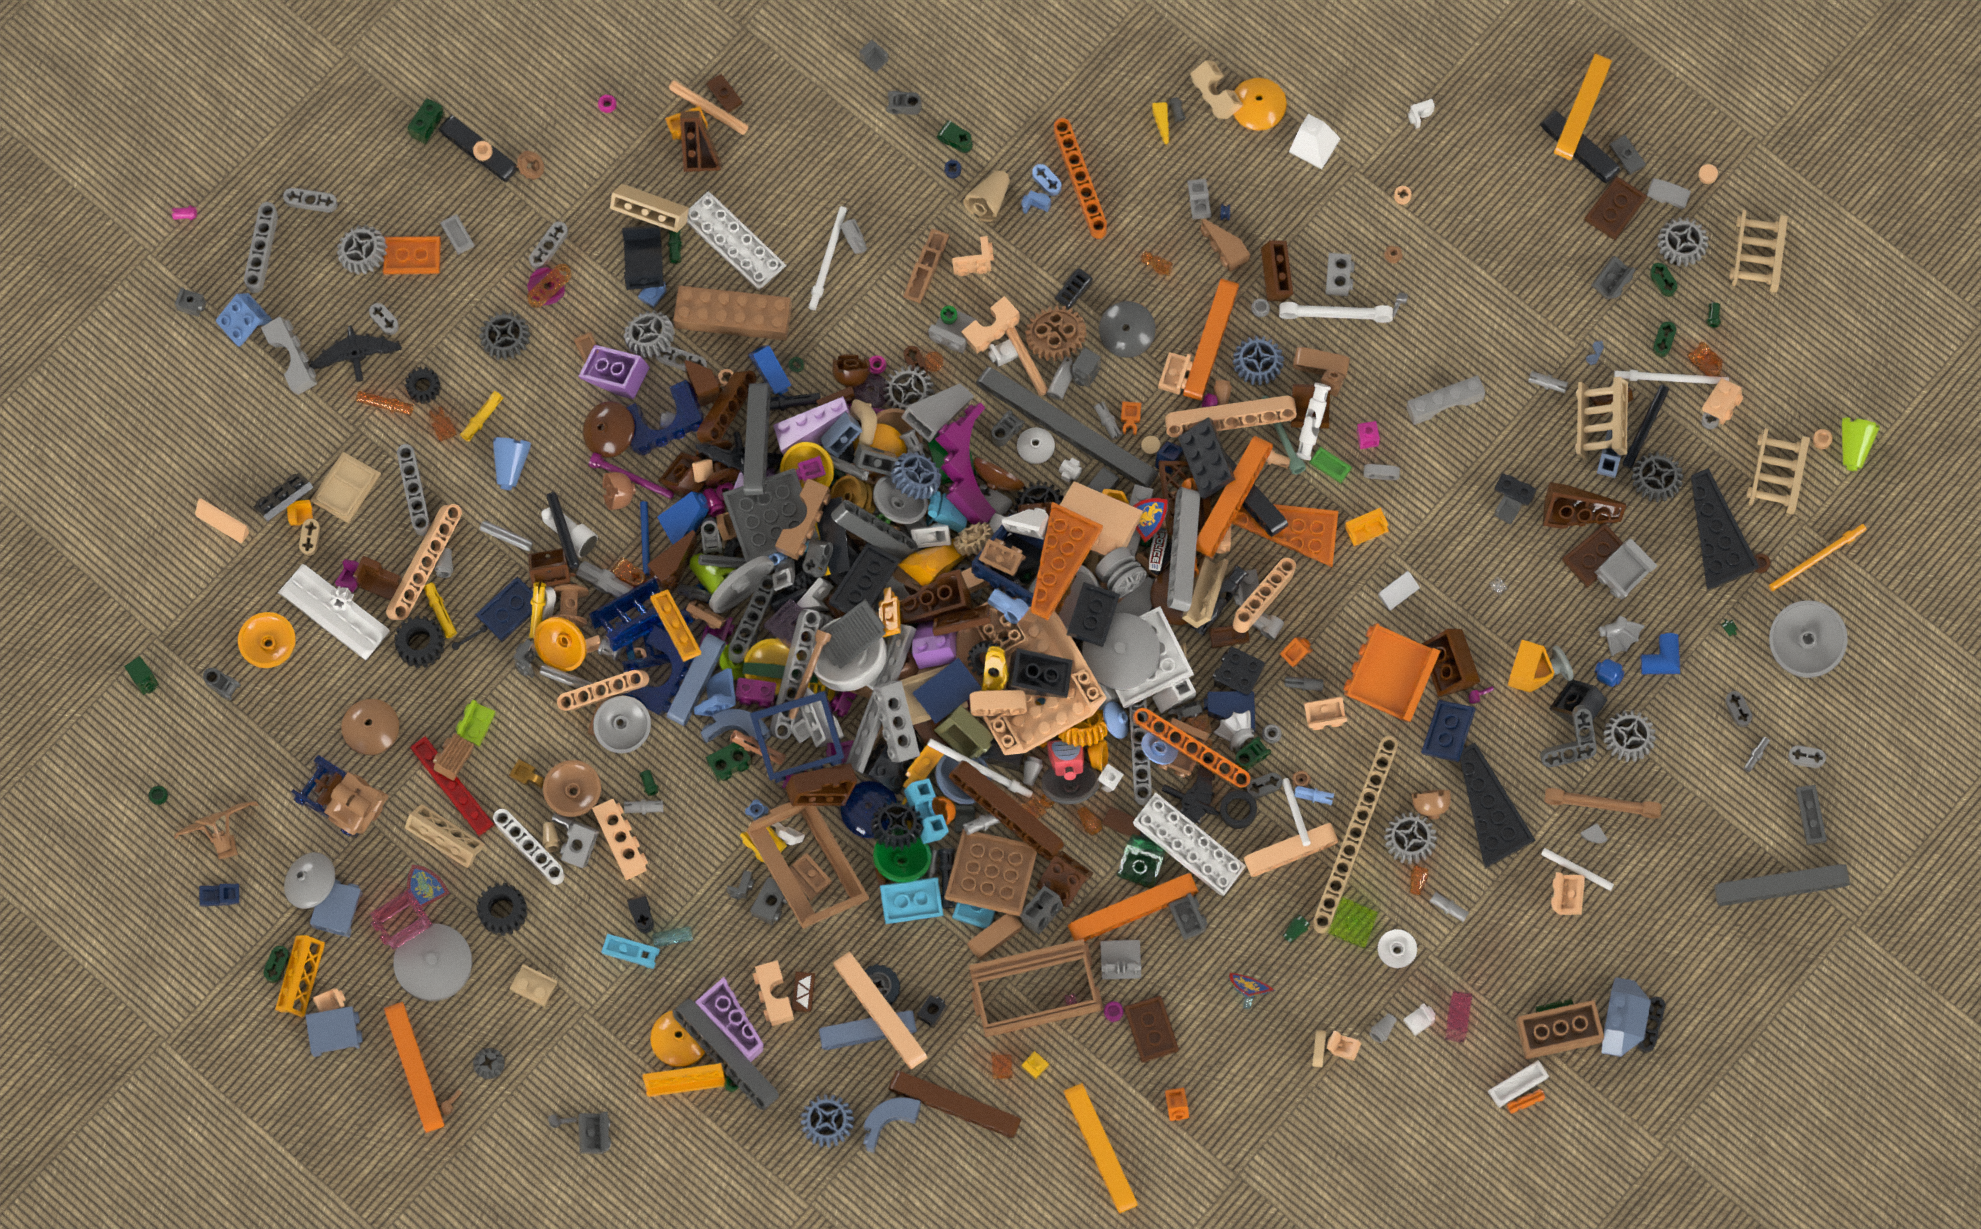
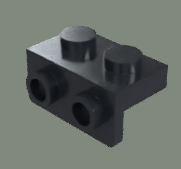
M1504 473L1501 474L1494 488L1495 491L1526 506L1530 502L1532 503L1537 490L1530 484L1523 483L1513 476Z

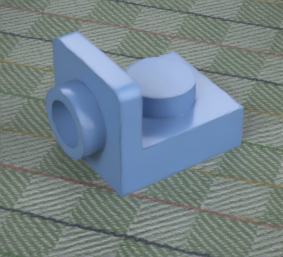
M665 282L664 287L644 288L639 294L638 299L654 309L667 292Z

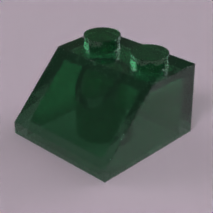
M1132 834L1126 845L1117 876L1149 889L1154 888L1167 852L1154 841Z

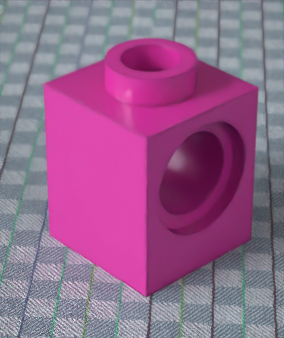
M1377 422L1357 424L1356 432L1359 448L1378 447L1380 438Z

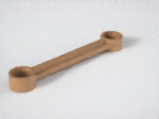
M1557 788L1546 789L1544 799L1545 803L1551 805H1577L1641 814L1643 817L1653 819L1661 817L1662 805L1656 802L1639 803L1567 793Z

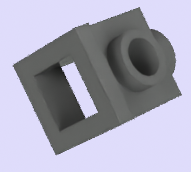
M181 287L174 304L178 311L199 317L200 312H203L205 309L206 301L202 294L185 290V288Z

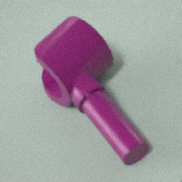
M1493 686L1480 691L1473 690L1468 696L1470 704L1480 702V696L1494 691Z

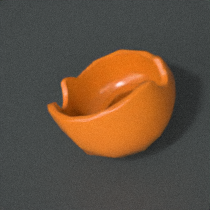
M945 796L933 798L932 808L935 815L943 814L946 825L950 824L956 815L955 805Z

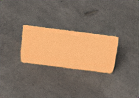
M199 498L195 512L196 517L239 543H243L249 534L247 526Z

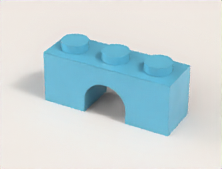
M929 779L912 782L904 790L909 807L915 806L914 812L919 811L920 816L918 817L923 819L920 822L923 826L921 831L922 842L926 844L941 840L949 831L943 814L935 815L933 811L932 800L935 797L931 782Z

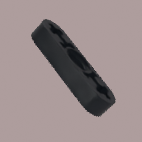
M1660 997L1650 999L1649 1014L1651 1015H1648V1020H1654L1657 1023V1028L1650 1030L1646 1027L1645 1033L1651 1035L1649 1043L1652 1045L1645 1048L1643 1043L1637 1044L1638 1049L1643 1053L1652 1052L1657 1042L1666 1007L1665 1001ZM1655 1002H1658L1661 1008H1658L1656 1016L1652 1015L1654 1007L1651 1004L1654 1005Z

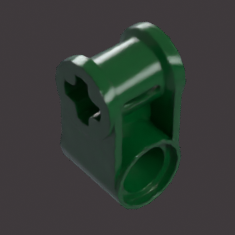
M947 120L936 135L942 143L951 146L961 153H968L972 150L971 134L952 121Z
M1256 737L1237 753L1235 764L1248 771L1257 763L1267 758L1272 751L1264 746L1260 737ZM1246 758L1249 762L1247 764H1243L1239 761V759Z

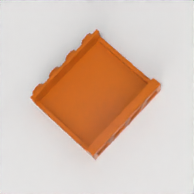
M1376 623L1373 627L1369 626L1366 637L1368 639L1366 644H1362L1358 654L1360 658L1358 662H1354L1351 668L1353 674L1351 679H1347L1343 690H1346L1344 695L1400 720L1411 722L1440 650L1429 648Z

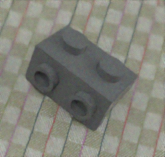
M1612 256L1591 286L1606 299L1617 298L1623 292L1622 288L1624 285L1632 280V274L1636 269L1633 267L1628 268L1616 256Z
M527 639L517 647L514 660L518 668L517 671L521 675L533 678L535 674L530 663L536 657L537 652L534 643Z
M1188 893L1186 897L1168 904L1184 941L1206 931L1208 923L1204 914L1200 915L1198 911L1200 905L1196 896L1192 897L1191 893Z
M608 1112L579 1114L581 1154H603L609 1150L611 1138L608 1133L610 1128Z

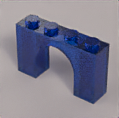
M684 380L669 387L677 412L674 421L665 429H650L641 407L636 403L626 407L631 412L635 424L634 436L631 442L634 452L638 455L649 454L656 447H664L669 441L685 437V434L698 430L705 417L690 382Z
M654 625L646 643L661 650L669 657L672 664L671 676L660 687L647 684L642 688L622 695L633 697L650 711L658 715H664V713H668L672 705L671 700L673 696L677 695L680 688L679 685L682 679L685 678L689 670L688 667L695 657L683 662L666 628L661 625ZM635 677V681L638 684L641 679Z

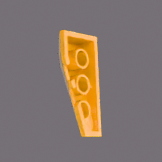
M953 538L951 539V545L928 547L912 553L899 564V567L921 586H925L935 581L939 575L948 573L968 555L967 553L964 556L961 553L958 554L953 544L955 542Z

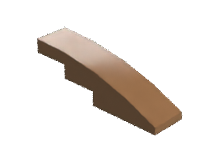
M931 229L926 245H924L919 260L916 262L903 295L904 298L921 304L950 237L949 234Z

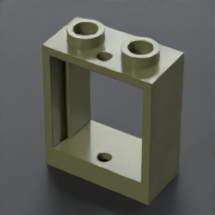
M961 705L948 714L934 730L955 751L969 759H977L983 752L985 753L992 746L990 741L994 738Z

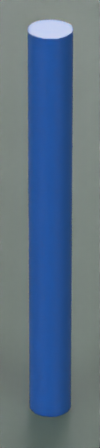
M641 501L643 575L649 576L650 572L647 565L650 562L648 502Z

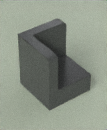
M870 40L859 51L860 60L874 72L879 71L889 61L888 53L873 40Z
M1504 495L1495 510L1494 516L1508 524H1512L1523 504Z

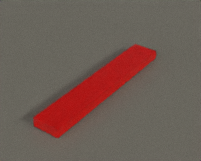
M426 736L410 747L478 837L494 826V823L458 777L453 781L433 770L435 766L433 760L438 752Z

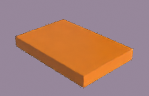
M440 236L384 237L387 245L385 249L387 255L383 256L384 274H440Z

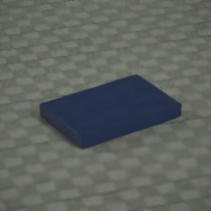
M517 576L475 615L503 642L532 615L531 598H533V591Z
M957 658L912 694L936 724L968 700L971 693L977 692L982 688L962 661Z
M1438 700L1421 753L1426 756L1459 762L1476 711L1475 707Z

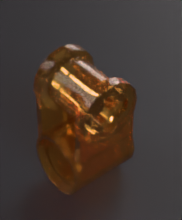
M1701 341L1693 352L1687 354L1689 360L1707 376L1718 377L1721 374L1723 360L1705 342ZM1715 364L1718 368L1713 369L1709 365Z
M621 557L610 571L619 580L634 587L635 591H641L647 586L644 572L624 557Z

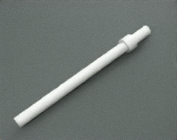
M842 206L839 208L816 285L813 286L811 292L812 298L809 305L811 310H816L819 298L822 297L824 291L823 285L840 234V226L843 224L847 208Z
M1638 370L1614 371V377L1621 376L1623 379H1629V381L1655 380L1718 384L1721 378L1729 381V377L1638 372Z
M931 738L927 743L931 748L958 762L962 760L967 761L983 775L1008 787V790L1014 793L1018 792L1028 798L1033 793V791L1021 786L1020 782L1014 779L1010 780Z

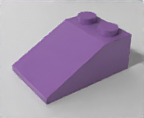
M594 345L578 377L618 396L634 399L650 367L641 356Z
M934 621L919 623L913 638L912 653L918 668L924 669L955 661L957 631L934 636L932 631Z

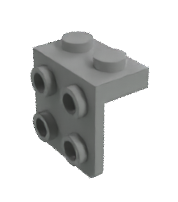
M957 311L956 322L947 325L942 322L940 316L936 325L931 324L928 330L929 339L935 343L943 344L953 351L964 353L968 343L962 337L961 331L976 320L978 322V320ZM946 312V315L944 316H947L948 319L952 318L951 315L954 316V314Z

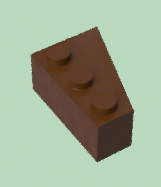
M681 111L683 171L721 170L720 158L700 111Z
M851 763L792 775L785 788L792 806H844L857 783V778Z

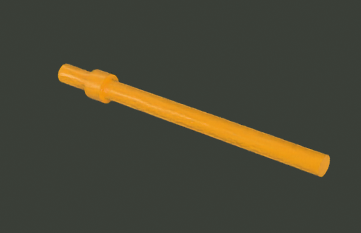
M1861 524L1852 531L1848 530L1842 534L1843 537L1769 584L1770 590H1776L1846 543L1850 544L1853 542L1855 537L1867 530L1865 525Z

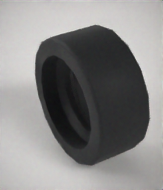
M1243 790L1231 791L1222 799L1220 806L1221 818L1231 828H1246L1256 818V800L1248 792ZM1233 799H1243L1249 804L1250 813L1245 819L1234 820L1229 816L1227 806Z

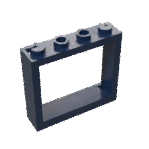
M1003 524L990 539L994 541L997 538L1003 541L1009 533H1012L1040 550H1043L1044 545L1043 539L1009 532ZM982 549L972 561L971 573L975 577L989 582L992 587L1001 589L1008 596L1023 600L1028 607H1031L1034 594L984 566L985 563L978 560L983 551Z
M826 691L750 713L769 779L775 780V783L787 780V775L805 773L804 770L812 768V771L824 769L823 765L830 763L831 766L842 763L841 759L846 758ZM821 701L837 754L774 773L758 719Z

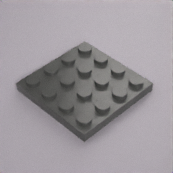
M795 468L767 477L765 494L745 496L743 486L722 493L746 563L760 556L769 557L774 553H780L776 551L775 544L782 530L795 528L804 521L807 515V507L800 498L802 488ZM816 528L812 538H808L806 544L809 543L812 539L819 540Z

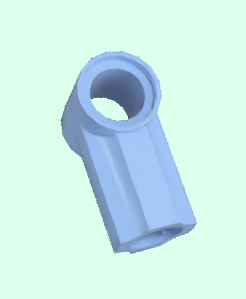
M995 589L987 602L1004 613L1006 620L1012 624H1017L1029 610L1026 602L1018 598L1014 600L999 589Z

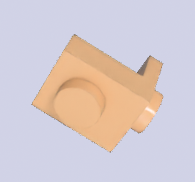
M337 988L312 997L318 1012L344 1007L345 997L342 991H338Z
M1333 1031L1332 1036L1328 1039L1327 1049L1335 1056L1354 1061L1361 1042Z

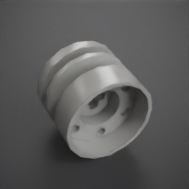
M1126 547L1117 548L1107 554L1095 569L1096 575L1103 583L1107 584V588L1112 592L1120 594L1119 598H1123L1135 591L1147 576L1144 568L1141 567L1140 563L1135 562L1134 556Z

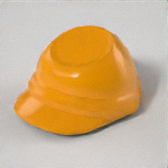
M1106 740L1100 741L1098 744H1092L1091 747L1087 748L1091 767L1101 772L1108 765L1109 753Z

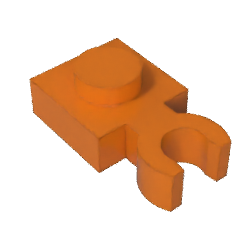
M1122 401L1121 422H1126L1123 425L1124 435H1126L1128 428L1133 429V435L1137 434L1135 423H1140L1141 403Z

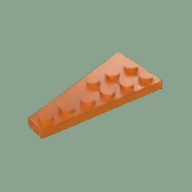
M1273 504L1288 522V527L1274 537L1269 536L1243 506H1241L1232 522L1236 526L1333 567L1338 511Z

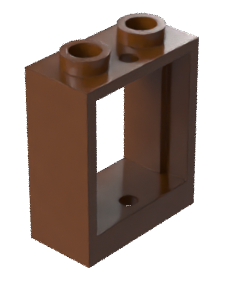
M563 548L528 554L529 573L533 589L535 582H539V588L541 582L545 583L546 586L571 582L570 568L567 564Z

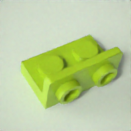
M472 700L471 704L468 703L464 710L465 716L462 721L458 722L456 731L458 736L480 747L496 712L477 704L476 700Z

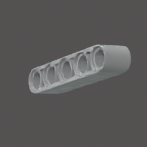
M264 202L260 205L244 275V282L251 293L260 292L265 282L278 221V213L271 202ZM267 211H273L270 215H264ZM269 228L267 232H261L262 229ZM265 245V248H264V249H262V250H258V249H257L259 246ZM255 263H261L259 267H253ZM252 280H258L256 284H250Z
M403 444L397 449V457L411 522L415 533L425 536L431 523L418 463L412 446ZM406 452L411 453V455L407 458L402 457V455ZM408 470L415 471L412 475H406ZM413 487L419 488L415 493L409 492ZM416 505H422L420 510L413 509ZM421 522L426 523V525L422 528L417 527V525Z

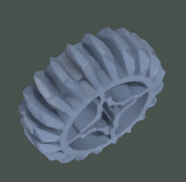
M1256 335L1253 341L1248 337L1247 343L1242 340L1241 346H1237V352L1233 354L1235 358L1233 365L1236 366L1234 371L1239 372V378L1244 377L1245 383L1251 380L1252 386L1255 384V381L1258 382L1259 386L1262 385V381L1268 385L1269 378L1274 381L1276 379L1275 375H1280L1281 373L1279 369L1283 368L1281 362L1284 361V357L1280 356L1282 350L1277 349V343L1272 345V339L1265 341V336L1262 337V340H1258ZM1261 349L1267 351L1269 354H1264L1261 351ZM1251 350H1254V353L1252 355H1247V357H1244L1246 353H1248ZM1257 354H1258V359L1260 360V367H1258V363H1257V360H1256V359H1257ZM1269 364H1273L1270 369H1268L1267 371L1262 372V369H1263L1265 366H1269ZM1247 367L1253 368L1256 372L1249 370Z
M909 451L906 454L900 455L898 462L894 464L896 468L891 471L890 476L893 478L892 483L896 484L895 489H900L901 494H907L908 498L913 496L914 500L918 498L923 500L936 493L942 476L939 474L940 468H936V462L932 463L930 461L931 457L927 459L924 457V454L919 455L917 451L913 454Z
M824 1094V1100L816 1096L817 1103L810 1100L809 1102L812 1107H804L808 1113H801V1116L805 1119L800 1122L801 1125L805 1126L802 1128L803 1133L809 1132L806 1138L810 1139L813 1137L812 1144H816L819 1140L820 1147H823L824 1142H827V1147L830 1148V1142L834 1141L835 1146H838V1139L845 1142L843 1134L850 1136V1132L846 1129H853V1125L849 1123L854 1121V1117L849 1116L853 1112L852 1109L846 1110L849 1105L848 1103L842 1104V1098L835 1101L836 1097L832 1095L831 1100H828L827 1094ZM834 1107L836 1108V1110H832L831 1112H825L821 1108ZM816 1112L820 1120L816 1127L812 1128L811 1119ZM842 1113L844 1121L839 1130L835 1125V1121ZM823 1116L831 1120L832 1126L827 1122L824 1123ZM824 1130H830V1131H831L832 1133H834V1134H832V1135H821V1134H819L818 1132H819V1131L822 1132V1131H824Z

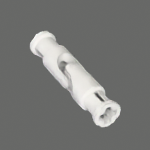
M1322 383L1314 384L1313 398H1310L1305 422L1299 438L1300 445L1298 452H1295L1296 456L1300 459L1311 460L1312 458L1310 454L1319 433V427L1327 404L1325 401L1327 393L1331 389L1330 386Z

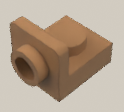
M1328 368L1321 378L1322 384L1330 385V394L1337 397L1345 376Z

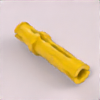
M493 391L478 413L470 418L469 424L460 433L464 440L470 442L475 433L483 428L486 419L504 399L500 393Z
M433 582L426 584L423 590L428 597V604L433 608L445 637L451 638L455 636L457 631L444 607L443 598L438 594Z
M539 582L533 584V598H531L532 615L529 636L533 639L537 626L543 620V607L546 604V599L544 598L546 584L541 582L540 589Z

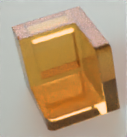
M991 1052L993 1079L1013 1078L1011 1055H996L995 1052Z

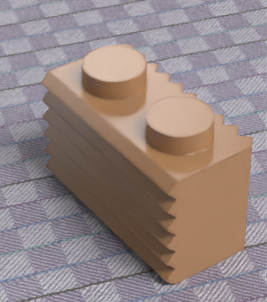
M454 734L451 739H446L442 746L444 748L443 752H438L433 760V763H435L433 770L453 781L472 754L474 748L473 743L457 734Z

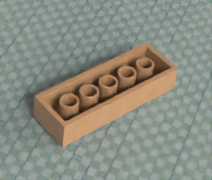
M679 286L673 321L675 329L787 341L792 303L789 297Z

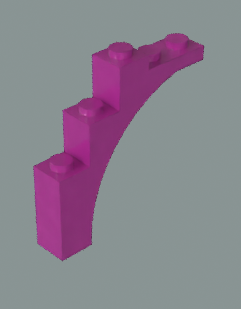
M981 402L975 406L971 404L964 411V417H960L949 425L944 424L938 431L939 435L935 438L949 453L943 459L944 464L940 468L954 482L948 488L950 491L945 497L973 525L978 522L981 525L984 522L987 523L996 512L980 491L973 475L969 446L972 428L976 418L986 408Z

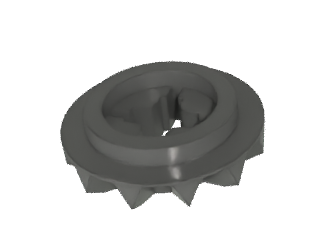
M483 1048L480 1052L476 1053L473 1060L475 1072L484 1079H493L499 1076L505 1066L503 1055L499 1050L493 1048ZM486 1056L490 1060H495L493 1063H491L492 1070H490V1068H488L487 1065L482 1066L484 1063H486Z

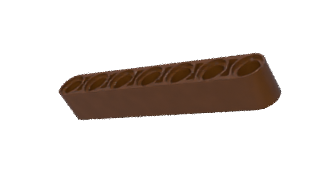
M960 761L949 774L950 780L1045 859L1052 860L1064 847V842L1060 837L967 761Z
M895 1070L888 1090L893 1093L918 1100L921 1104L1009 1138L1015 1137L1021 1123V1119L1015 1115L902 1071Z

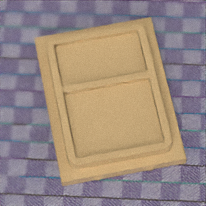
M342 452L310 502L349 524L381 476V473Z
M948 665L900 680L902 681L912 725L932 719L912 693ZM967 701L961 704L963 708L968 707Z

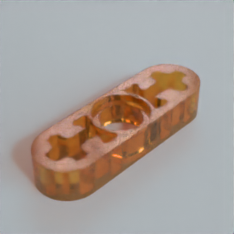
M559 264L528 292L527 300L529 305L533 308H539L544 305L571 279L570 267L566 264ZM566 270V276H560L559 271L564 272ZM547 282L555 284L551 290H546L544 285ZM533 296H535V297H538V296H539V301H537V300H534V301H533V298H532V297H533Z

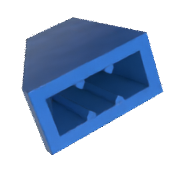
M763 345L747 354L764 382L769 383L772 394L778 393V395H781L788 391L787 387L791 386V383L769 345Z
M691 492L657 517L672 545L692 530L696 533L709 511V507L706 504L707 499L703 494Z

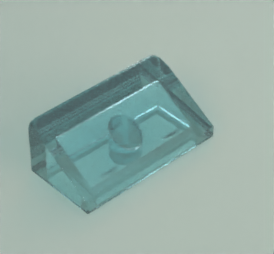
M690 926L652 934L655 947L693 940Z

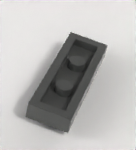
M1816 785L1796 787L1795 791L1806 845L1826 843L1827 839Z

